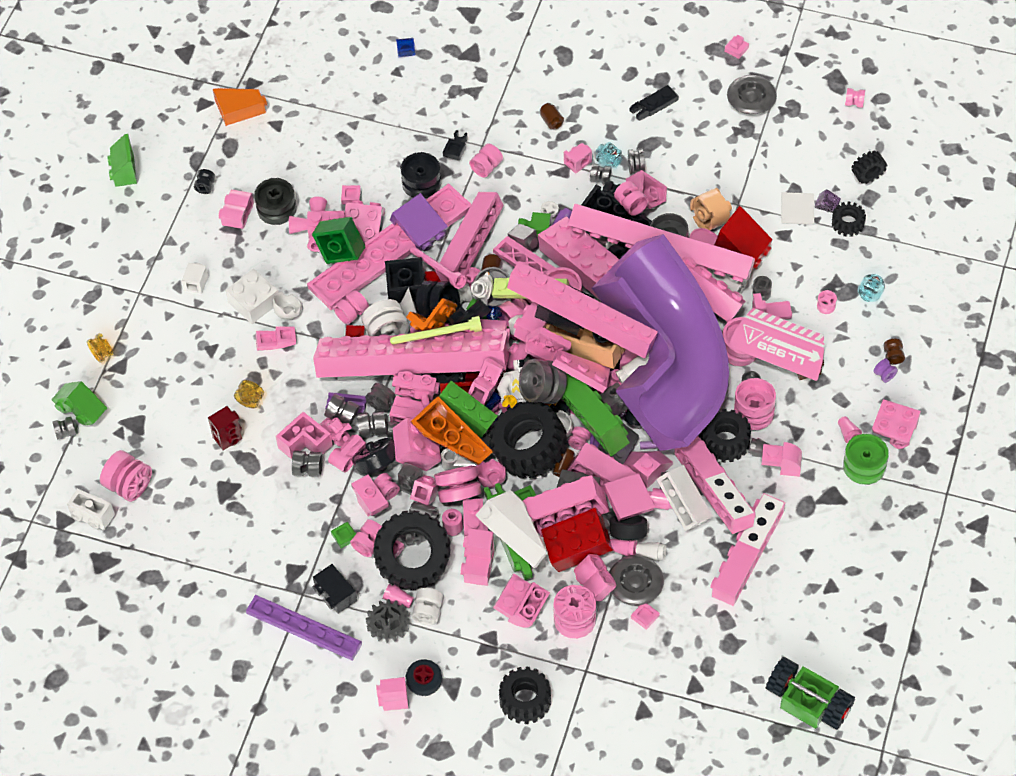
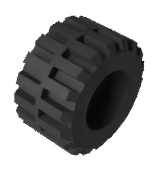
M722 409V412L718 411L711 422L702 430L701 440L705 442L710 453L714 454L716 461L720 459L724 463L726 460L734 462L735 458L737 460L741 459V455H745L749 449L751 426L746 417L742 418L740 412L736 414L735 410L727 411V409ZM729 432L735 437L732 439H722L717 434Z
M518 667L515 672L513 669L509 671V676L505 674L503 682L501 681L499 685V701L504 715L508 714V719L511 721L515 719V722L518 724L521 721H524V724H529V721L535 723L538 717L542 719L545 716L544 712L548 713L549 706H551V687L549 680L545 679V675L543 673L539 674L538 669L530 670V667H526V669ZM525 689L531 690L536 694L535 698L530 701H519L514 697L518 691Z

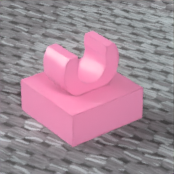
M737 34L725 46L724 52L740 59L748 50L749 43L745 42L744 38Z

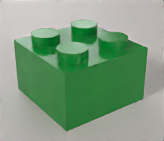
M352 217L320 221L312 233L326 264L358 260L366 247Z

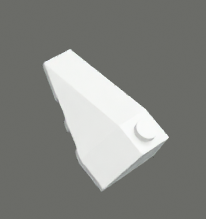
M511 490L487 500L475 516L533 568H536L548 552L533 525L534 522L526 510L525 503Z

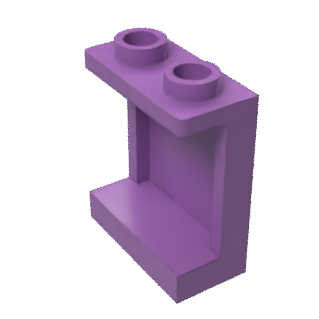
M421 193L392 212L390 217L393 225L398 224L419 250L426 251L431 247L432 242L435 240L440 241L446 236L448 226Z

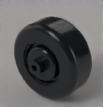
M383 438L365 444V448L352 459L357 472L361 476H366L378 471H385L387 466L396 460L394 440L392 438Z

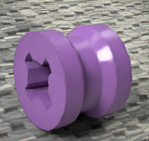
M885 358L875 366L873 372L876 375H880L881 380L887 383L894 378L898 369L895 366H891L890 361Z

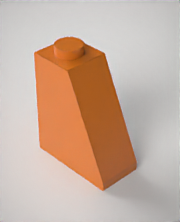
M213 89L214 99L225 126L266 113L265 106L267 101L264 95L261 96L258 89Z

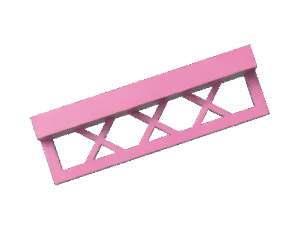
M509 236L505 237L493 249V253L514 267L521 261L544 274L555 268Z

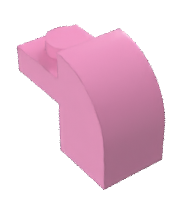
M487 358L478 377L473 381L468 394L485 405L500 381L499 378L504 370V366Z
M784 442L783 446L763 444L762 465L781 467L780 475L800 477L802 451L798 446L788 442Z

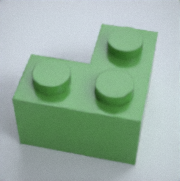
M82 381L65 383L51 399L58 411L62 413L72 412L76 416V420L82 425H93L107 409Z

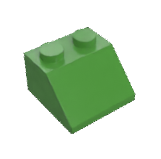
M124 134L110 147V155L107 156L108 165L112 167V169H109L110 180H114L115 187L137 184L134 154L129 134Z

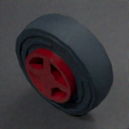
M427 659L417 660L412 663L405 675L406 685L410 691L420 696H428L435 693L442 683L441 669L436 663Z

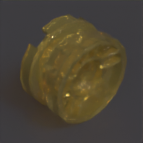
M101 333L95 335L94 339L90 338L86 341L89 350L99 363L105 361L106 357L110 358L114 355L108 341L102 339L103 335Z
M241 381L238 386L239 389L234 393V398L245 407L257 408L264 396V390L252 381Z

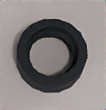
M616 515L610 518V536L619 540L642 539L647 536V519L644 516L636 515L618 521Z

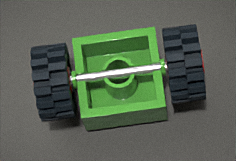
M782 657L771 672L765 687L773 694L782 697L780 709L817 729L822 721L838 730L851 711L855 697L804 666L797 674L799 665L786 657Z

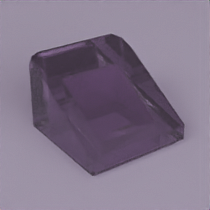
M825 189L818 195L815 208L833 213L841 198Z

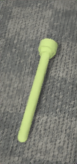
M471 317L472 319L465 323L395 336L390 339V343L394 345L464 330L479 332L482 331L480 317Z

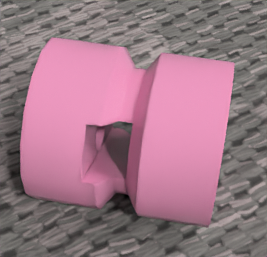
M487 143L470 160L469 164L477 175L486 178L503 161V155L497 147Z
M626 181L619 185L614 193L615 199L632 216L643 212L648 205V198L631 181Z
M352 290L346 295L345 300L341 299L333 306V310L343 323L349 325L369 305L360 292Z
M368 519L360 528V532H357L350 541L352 547L361 555L371 557L373 555L376 534L382 526Z

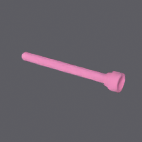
M416 247L410 248V252L418 258L422 257V261L449 278L452 286L457 289L465 286L467 279L460 272L453 273Z

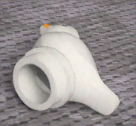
M486 272L483 277H480L471 285V292L488 305V299L493 290V277L489 272Z

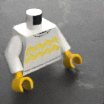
M513 360L514 371L504 373L497 390L501 396L503 407H507L509 404L510 408H513L516 403H526L519 390V375L525 360Z

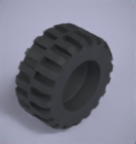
M526 401L524 404L519 402L513 408H506L507 411L505 413L502 412L498 416V421H494L492 425L494 430L491 429L489 435L491 438L489 441L490 447L496 459L506 468L509 474L517 475L519 478H526V476L534 478L537 474H540V476L546 474L545 471L548 469L552 470L555 467L554 464L556 462L559 463L563 458L561 454H565L568 443L566 429L556 412L542 402ZM535 429L543 430L540 439L533 446L522 450L514 449L517 440L525 432Z
M408 510L402 511L400 515L394 514L391 516L390 520H386L382 524L381 529L378 530L373 550L375 565L380 570V575L383 578H387L388 583L391 585L396 584L401 589L410 588V590H416L419 587L426 588L428 584L435 583L444 573L451 552L450 539L447 537L445 527H441L440 521L436 518H430V514L425 512L423 515L417 510H413V513H408ZM406 533H416L423 536L429 542L431 548L428 561L417 568L405 567L397 562L393 554V545L399 536Z

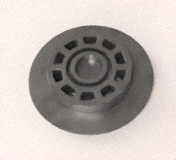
M746 75L737 78L730 84L727 90V99L730 105L737 111L745 114L766 112L774 105L777 98L776 89L769 80L756 75Z
M640 555L624 557L618 560L609 571L616 583V587L611 593L625 604H647L657 598L663 589L664 576L662 570L653 560Z

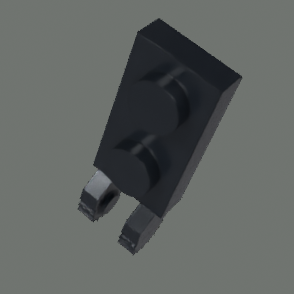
M667 85L640 100V102H635L630 106L629 111L632 114L638 112L636 118L641 121L678 101L679 95Z

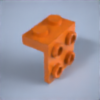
M443 298L428 318L411 311L406 318L411 321L409 324L418 331L445 327L447 318L456 311L457 304Z

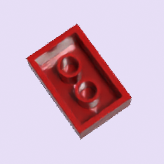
M596 507L541 529L550 563L558 572L578 565L588 554L601 556L613 551L603 516Z

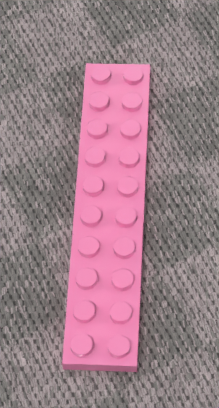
M447 184L426 199L448 227L466 215L472 205L450 184ZM392 223L365 242L366 247L358 260L335 263L308 282V289L332 310L333 306L341 299L345 300L346 295L352 290H361L386 272L385 261L404 259L410 255V248L416 246L398 224L393 225Z

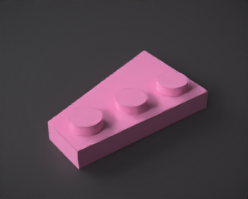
M557 350L553 358V366L602 393L605 391L611 368Z

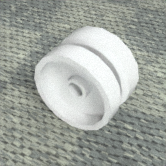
M387 299L376 302L369 306L361 317L362 323L368 331V336L407 334L409 330V323L403 315L400 304L396 300Z

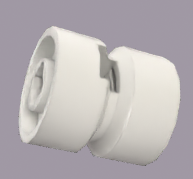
M432 588L418 589L415 599L416 604L412 613V619L415 622L423 625H434L438 622L439 608L443 598L441 592Z

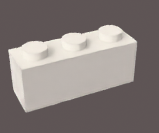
M684 465L670 470L656 479L685 531L701 525L713 517Z

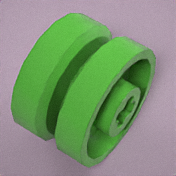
M860 434L849 440L845 448L843 470L846 476L858 484L870 485L878 482L884 476L887 467L889 452L886 443L872 434Z

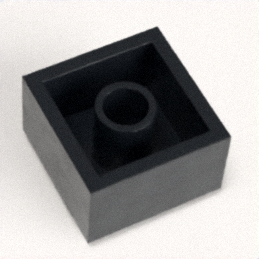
M422 257L385 261L388 299L401 303L409 287L412 300L416 302L417 291L424 282Z

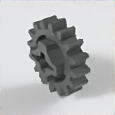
M387 599L386 604L379 601L378 607L373 604V611H367L368 617L365 618L367 631H371L372 638L377 636L379 642L382 638H385L386 643L389 642L390 638L395 642L397 641L396 636L403 638V631L408 632V625L410 624L409 613L405 611L403 604L398 607V601H395L393 604H390L389 599Z

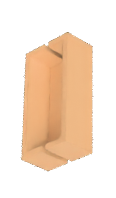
M549 323L545 327L550 332L562 336L571 342V349L565 352L612 369L615 368L621 358V354L626 350L609 340L604 343L597 342L592 335V331L586 328L584 330L580 329L578 335H575Z

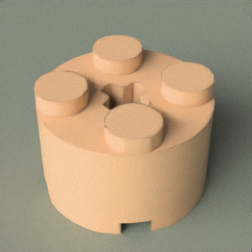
M718 188L696 196L690 202V210H694L695 213L693 219L699 228L711 231L725 224L730 218L731 203L725 200Z

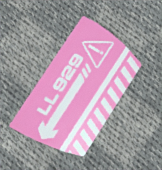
M752 308L736 328L728 346L817 381L824 355V335Z

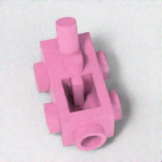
M405 371L398 372V375L393 377L392 386L395 387V394L414 397L418 400L421 399L423 408L430 404L429 400L433 401L434 394H438L439 383L436 382V378L425 374L421 376Z

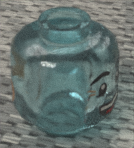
M607 142L604 145L600 144L596 149V160L604 167L611 166L615 169L623 159L622 151L611 142Z
M877 274L866 275L858 286L859 295L867 302L879 300L885 290V283L882 277Z

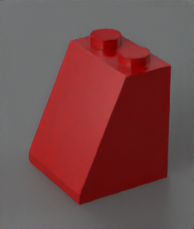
M739 206L719 231L714 246L755 258L752 270H757L762 263L761 258L763 256L767 257L772 250L770 245L773 239Z

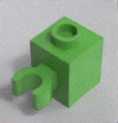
M532 212L531 221L519 218L518 224L535 229L538 237V234L551 226V214Z

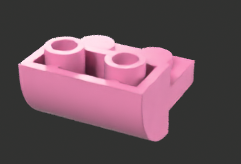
M513 573L493 608L508 617V622L519 627L528 628L534 623L550 592L534 582L528 583Z

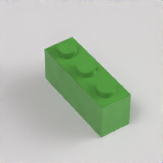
M452 381L449 382L439 395L460 419L481 438L498 416Z

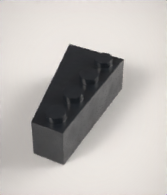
M597 184L581 204V206L650 226L652 220L641 213L635 216L630 215L614 199V195L609 192L605 193Z

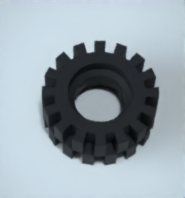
M873 150L872 153L868 151L866 155L864 153L861 158L858 157V161H854V165L851 167L858 181L862 184H868L869 181L873 182L875 178H879V175L884 174L883 171L887 170V163L878 151Z
M848 201L847 205H845V202H842L841 206L838 204L832 214L831 222L832 227L834 226V231L838 230L839 235L844 233L843 236L845 237L847 234L853 237V233L858 235L859 231L862 232L865 226V210H862L861 205L857 207L855 202L851 205V201ZM851 216L856 220L854 222H846L842 220V217Z

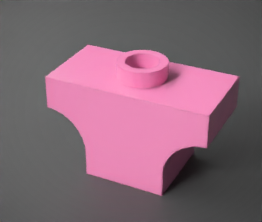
M369 475L351 483L358 503L368 517L389 507L387 500Z

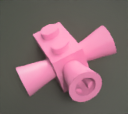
M313 197L309 200L311 211H307V219L289 216V233L308 230L309 241L307 248L313 252H320L312 236L318 223L325 220L345 218L344 211H325L327 200L323 197Z

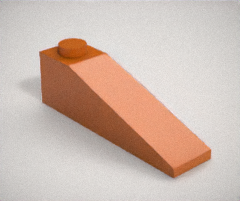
M439 396L411 420V423L425 437L478 465L493 453Z

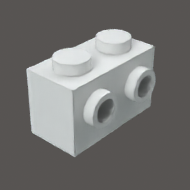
M80 489L75 491L67 503L73 519L87 522L95 529L105 530L115 515L110 502Z

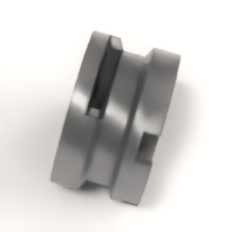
M643 148L637 151H633V149L628 150L630 175L641 170L645 172Z
M374 383L371 392L365 396V399L374 409L387 412L390 408L389 405L393 404L396 395L387 386Z

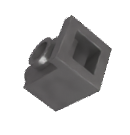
M405 462L398 473L400 491L411 495L415 480L423 477V470Z

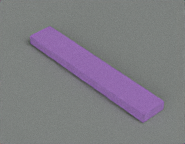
M258 595L254 596L246 609V614L351 661L354 660L362 646V641Z

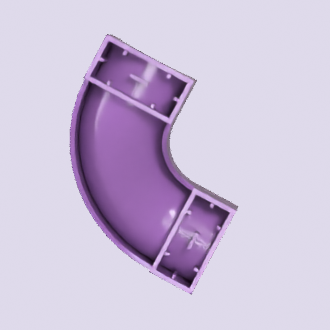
M662 234L636 242L591 288L603 304L658 331L646 365L638 366L617 388L616 393L660 451L688 447L719 411L725 399L729 380L726 345L716 316L698 282L665 235Z

